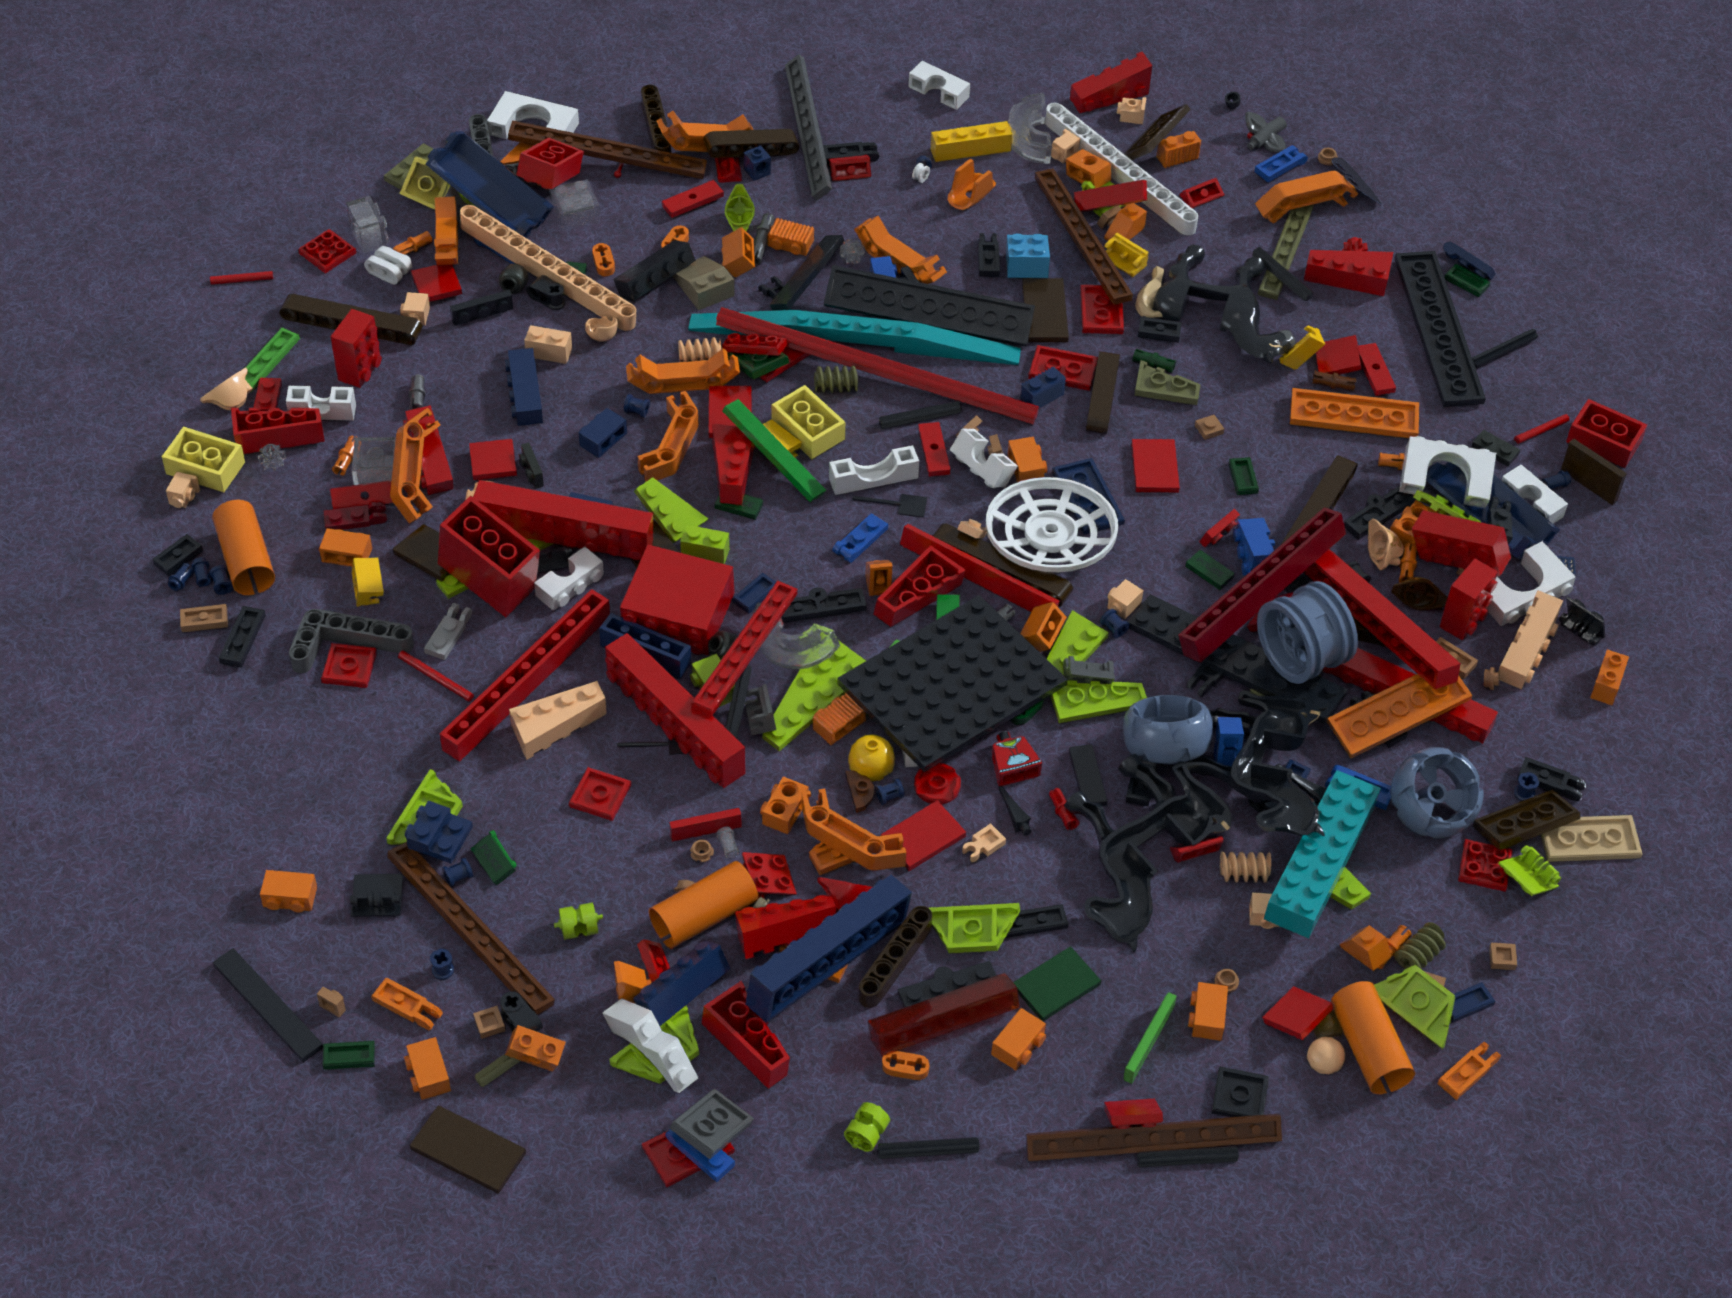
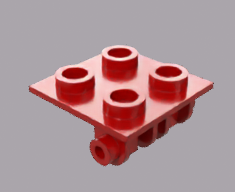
M742 853L744 859L743 866L750 874L756 886L758 899L760 897L765 899L764 896L766 894H797L785 855Z

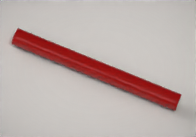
M404 650L399 653V659L470 702L474 698L473 693Z

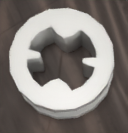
M918 163L914 168L912 178L914 180L918 179L920 183H923L929 176L930 167H924L922 163Z

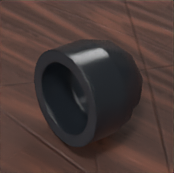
M1237 92L1227 93L1225 96L1227 107L1230 109L1239 107L1241 102L1240 94Z

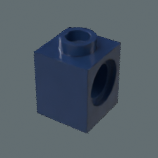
M762 146L744 152V170L753 181L771 174V157Z

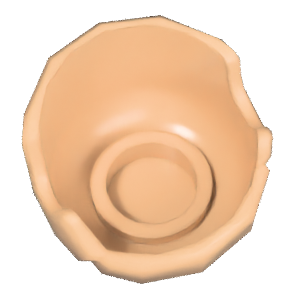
M604 315L601 319H588L585 323V331L595 341H609L617 332V318H613L610 321Z
M1321 1037L1310 1044L1307 1051V1060L1311 1068L1316 1072L1329 1075L1338 1072L1342 1068L1345 1061V1051L1341 1043L1336 1039Z

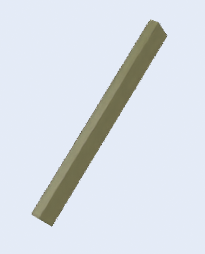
M1315 204L1290 210L1272 255L1288 271ZM1267 269L1258 290V295L1278 300L1284 283Z

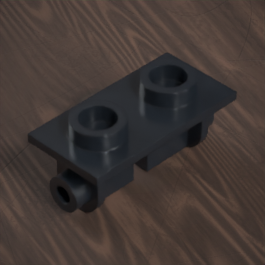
M564 545L563 547L551 549V552L548 553L546 550L540 551L537 574L568 568V558L572 555L571 547Z

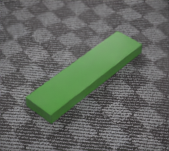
M281 328L245 367L248 370L245 380L253 388L251 393L258 386L260 378H265L300 340L299 334Z
M1170 992L1166 994L1125 1068L1124 1081L1132 1084L1175 1007L1176 995Z

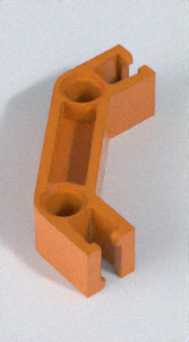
M674 111L667 114L668 118H671L673 125L670 127L665 126L662 118L657 120L664 137L678 151L708 152L703 138L712 131L754 130L744 114L726 125L682 123Z
M1329 171L1276 184L1255 205L1264 218H1268L1270 222L1276 223L1289 210L1329 200H1334L1344 207L1348 204L1343 196L1346 191L1351 193L1350 196L1352 198H1355L1359 193L1343 175L1337 171Z
M455 196L435 197L436 239H434V246L436 249V264H458V221Z
M879 215L872 219H867L854 229L868 254L874 258L890 256L892 264H896L897 273L900 275L901 268L908 266L920 283L930 284L947 273L944 266L939 267L940 270L934 269L933 264L940 260L938 255L925 258L890 235Z
M723 348L710 359L703 361L656 364L640 354L635 359L637 368L633 367L631 363L626 365L627 381L649 394L681 392L685 390H707L709 386H724L740 373L738 357L731 355L730 360H728L727 350Z
M686 390L680 392L679 407L674 403L675 397L673 395L666 397L667 412L672 421L659 448L637 456L638 470L641 475L644 474L645 482L652 477L658 481L675 474L698 429V410Z
M426 408L402 425L396 433L390 496L392 502L409 524L433 507L419 489L424 437L440 426V423L435 421L432 424L428 423L426 425L427 430H424L418 423L420 419L432 415L429 408ZM407 429L413 433V438L408 435ZM401 489L407 492L408 497L402 495ZM410 501H412L415 504V506L420 510L418 514L413 508Z
M818 789L817 806L813 807L809 804L811 792H802L801 806L806 830L812 837L869 870L876 871L906 866V849L903 847L902 833L875 836L829 809L825 789Z

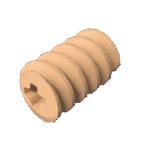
M712 337L710 344L707 338L703 339L702 344L699 339H695L694 345H692L690 340H687L685 346L682 340L678 341L680 362L710 359L722 349L721 340L717 343L715 337Z
M1221 852L1220 874L1224 876L1225 882H1228L1230 876L1233 875L1235 882H1238L1240 876H1243L1245 883H1247L1249 877L1252 876L1254 883H1257L1259 876H1262L1264 883H1267L1268 877L1271 874V853L1269 852L1265 859L1262 852H1259L1256 858L1253 852H1249L1247 858L1243 852H1240L1237 858L1234 852H1230L1228 857H1226L1225 852Z

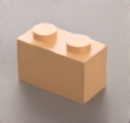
M530 325L524 340L525 349L533 348L535 359L567 364L572 351L571 332Z

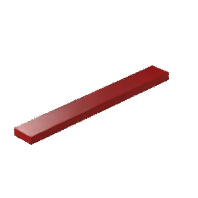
M910 524L904 526L900 540L901 546L921 555L931 545L966 570L964 578L1032 612L1034 607L1054 602L1058 607L1059 600Z
M777 580L691 702V708L711 717L796 597L797 588Z

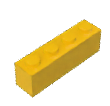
M1008 121L931 132L930 149L935 162L1009 152L1012 145V132Z

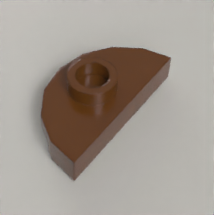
M846 771L845 776L855 812L864 811L874 799V785L867 776L861 775L856 771Z

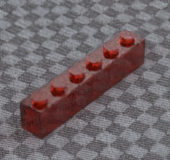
M1002 973L868 1020L871 1041L879 1053L884 1056L1020 1008L1017 987L1006 973Z

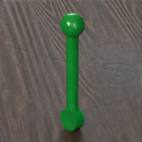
M490 831L489 834L494 838L512 866L516 868V862L510 859L498 840L495 831Z

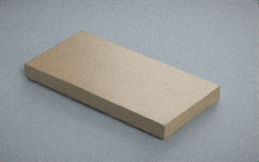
M1632 815L1580 817L1579 820L1541 834L1548 862L1641 858L1643 855Z

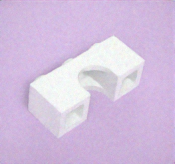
M921 61L909 73L910 88L924 95L931 89L941 90V103L957 110L969 98L970 83L924 61Z
M288 386L286 397L288 411L291 408H319L321 420L354 421L356 401L353 387H332L330 397L319 398L312 394L310 386Z
M961 429L950 448V451L956 455L955 458L962 463H966L972 473L981 476L987 486L991 488L1006 487L1018 466L1004 454L991 453L988 460H986L984 449L989 441L975 429Z
M1519 465L1503 475L1502 481L1522 498L1533 500V507L1554 524L1564 517L1568 503L1525 467Z
M583 547L568 558L570 576L561 577L550 571L534 582L536 597L553 611L565 606L572 597L583 593L587 586L593 582H598L604 575L603 561L586 547Z

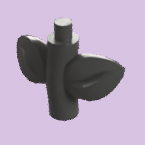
M1249 111L1245 113L1246 126L1249 132L1254 134L1247 144L1250 150H1253L1255 147L1260 148L1262 145L1271 152L1279 153L1286 149L1284 139L1277 134L1287 127L1284 118L1279 116L1266 123L1263 117Z

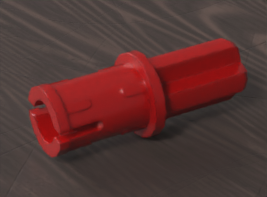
M1059 788L1051 790L1049 796L1056 807L1055 814L1061 818L1067 830L1077 828L1080 822L1074 813H1070L1064 807L1066 799Z

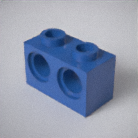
M1217 718L1213 753L1215 761L1229 766L1233 764L1243 746L1244 732L1241 718Z

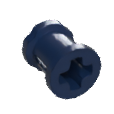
M628 394L624 403V412L629 413L630 411L640 414L643 418L646 417L650 408V399L642 400L633 397L632 394Z
M218 565L213 567L209 571V575L214 581L213 589L215 593L223 595L232 592L233 585L229 578L227 566Z
M1115 609L1106 611L1100 619V624L1107 626L1114 638H1119L1129 629V623L1123 621L1117 615Z
M1527 772L1519 775V785L1514 789L1515 797L1520 801H1524L1535 796V790L1539 785V780L1535 774Z
M895 778L893 782L882 786L879 784L875 785V793L881 805L886 804L888 800L905 797L904 788L899 778Z
M462 858L459 863L450 867H442L443 875L450 887H453L456 882L468 877L470 879L473 877L472 869L466 858Z
M438 949L432 952L430 963L432 964L433 976L439 980L450 978L454 973L450 952L446 949Z

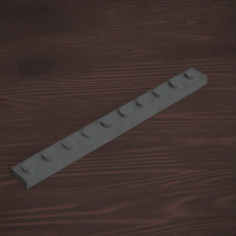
M798 54L785 64L811 194L812 197L818 200L831 191L832 186L804 57Z

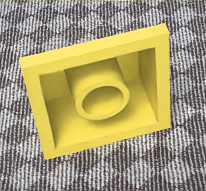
M415 157L400 194L435 209V197H445L450 184L425 165L427 160Z

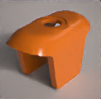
M972 159L966 161L955 171L952 189L948 194V202L959 210H966L977 204L996 186L992 172L988 170L984 174L974 173V161ZM972 191L971 198L966 196V193Z

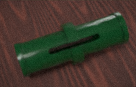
M1136 348L1132 358L1133 362L1140 363L1142 360L1147 362V366L1152 368L1159 367L1170 373H1173L1176 365V360L1165 358L1156 352L1153 354Z

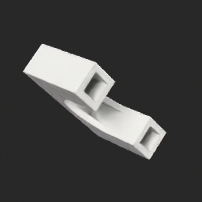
M507 91L504 92L487 120L489 135L503 139L508 138L512 120L520 122L529 118H537L548 123L547 128L572 133L579 124L578 109Z
M1410 436L1405 450L1399 492L1415 495L1417 490L1423 492L1427 468L1433 463L1446 461L1457 465L1465 474L1466 490L1464 504L1486 508L1490 500L1496 453L1490 452L1487 449H1473L1466 445H1452L1441 440L1432 441L1421 436Z
M1543 541L1526 549L1521 562L1523 567L1535 578L1539 587L1526 592L1516 591L1507 587L1496 577L1495 581L1498 584L1491 593L1493 600L1487 607V610H1489L1490 615L1500 626L1507 623L1512 624L1519 617L1525 615L1529 607L1532 606L1538 590L1556 598L1566 596L1573 590L1576 577Z

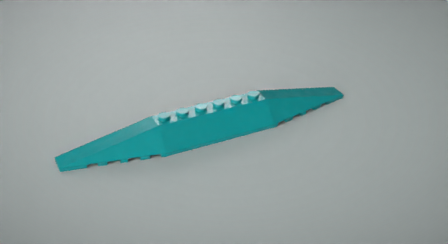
M803 310L739 312L830 341L895 347L894 352L1019 365L1021 348L922 323ZM718 313L691 314L688 331L724 335L732 333L746 335L717 326L716 317Z

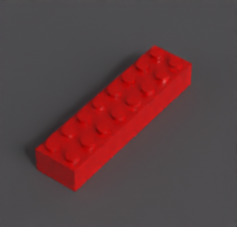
M479 480L473 496L474 499L525 539H534L580 549L586 547L592 552L596 551L634 560H641L647 545H652L653 513L483 480Z
M628 633L605 647L606 675L612 683L616 682L626 697L630 696L635 701L637 708L649 715L654 725L661 726L664 729L665 735L670 740L674 739L678 743L680 750L684 754H689L693 758L695 765L699 769L703 768L708 773L713 783H718L721 787L725 788L745 774V746L714 716L711 717L691 708V702L694 697Z

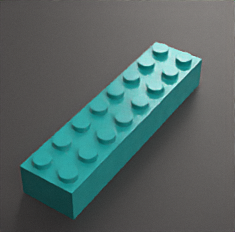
M1336 770L1317 807L1319 811L1317 822L1322 827L1325 836L1315 832L1302 836L1268 901L1264 920L1308 939L1310 938L1376 806L1381 790L1380 787Z

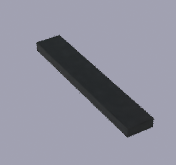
M827 235L822 239L770 303L772 310H789L843 244L845 241L843 235Z
M234 948L213 961V965L303 1063L323 1049V1043Z

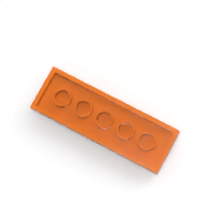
M1292 388L1290 424L1402 438L1416 437L1419 434V402Z
M1416 674L1328 717L1327 723L1349 757L1353 758L1471 700L1472 694L1460 676H1458L1456 683L1434 689L1422 677Z

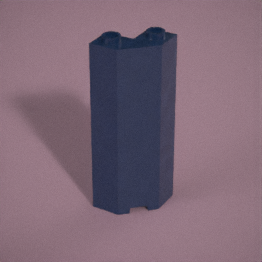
M463 131L452 132L447 137V144L444 148L433 149L427 157L429 160L425 164L480 210L525 238L531 234L533 227H539L546 220L554 208L550 202Z
M1436 462L1428 468L1427 482L1455 506L1464 510L1468 517L1471 515L1480 520L1481 523L1488 524L1487 512L1489 502L1486 508L1464 504L1466 477L1457 465L1451 462L1446 464ZM1493 474L1490 500L1493 496L1498 498L1497 508H1501L1505 500L1511 502L1510 513L1513 538L1508 546L1510 553L1522 560L1526 549L1542 541L1547 546L1560 529Z

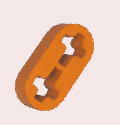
M681 225L673 227L662 241L661 248L674 240L688 242V229Z
M604 243L594 245L592 254L597 273L601 276H611L615 272V262L609 245Z
M889 1051L882 1058V1069L887 1075L912 1080H922L928 1076L930 1066L925 1056L901 1051ZM892 1060H896L897 1064H895V1067L890 1066ZM916 1064H921L920 1071H915Z

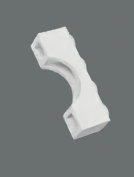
M913 445L892 449L884 460L874 465H858L851 458L829 462V480L835 495L917 479L919 473V459Z

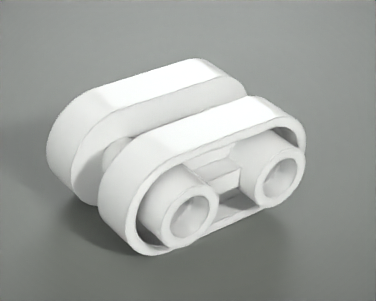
M380 246L374 255L364 262V266L370 274L393 285L402 279V275H406L412 269L411 259L407 255L386 246Z

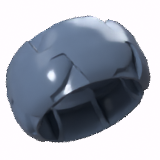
M1159 695L1139 700L1131 705L1125 713L1123 720V739L1127 750L1131 754H1136L1140 759L1152 763L1175 764L1181 761L1186 762L1196 759L1208 750L1213 737V724L1209 709L1202 702L1185 696Z
M1442 747L1425 748L1407 757L1401 766L1397 768L1390 789L1391 801L1398 809L1397 816L1400 821L1412 832L1421 836H1430L1433 839L1451 837L1467 829L1481 810L1484 792L1483 789L1479 788L1480 776L1474 765L1462 754ZM1438 769L1443 770L1452 779L1456 786L1455 790L1447 791L1443 784L1436 782ZM1420 772L1429 785L1415 792L1416 773ZM1444 801L1457 813L1453 814L1448 820H1443L1438 816L1432 817L1434 806Z

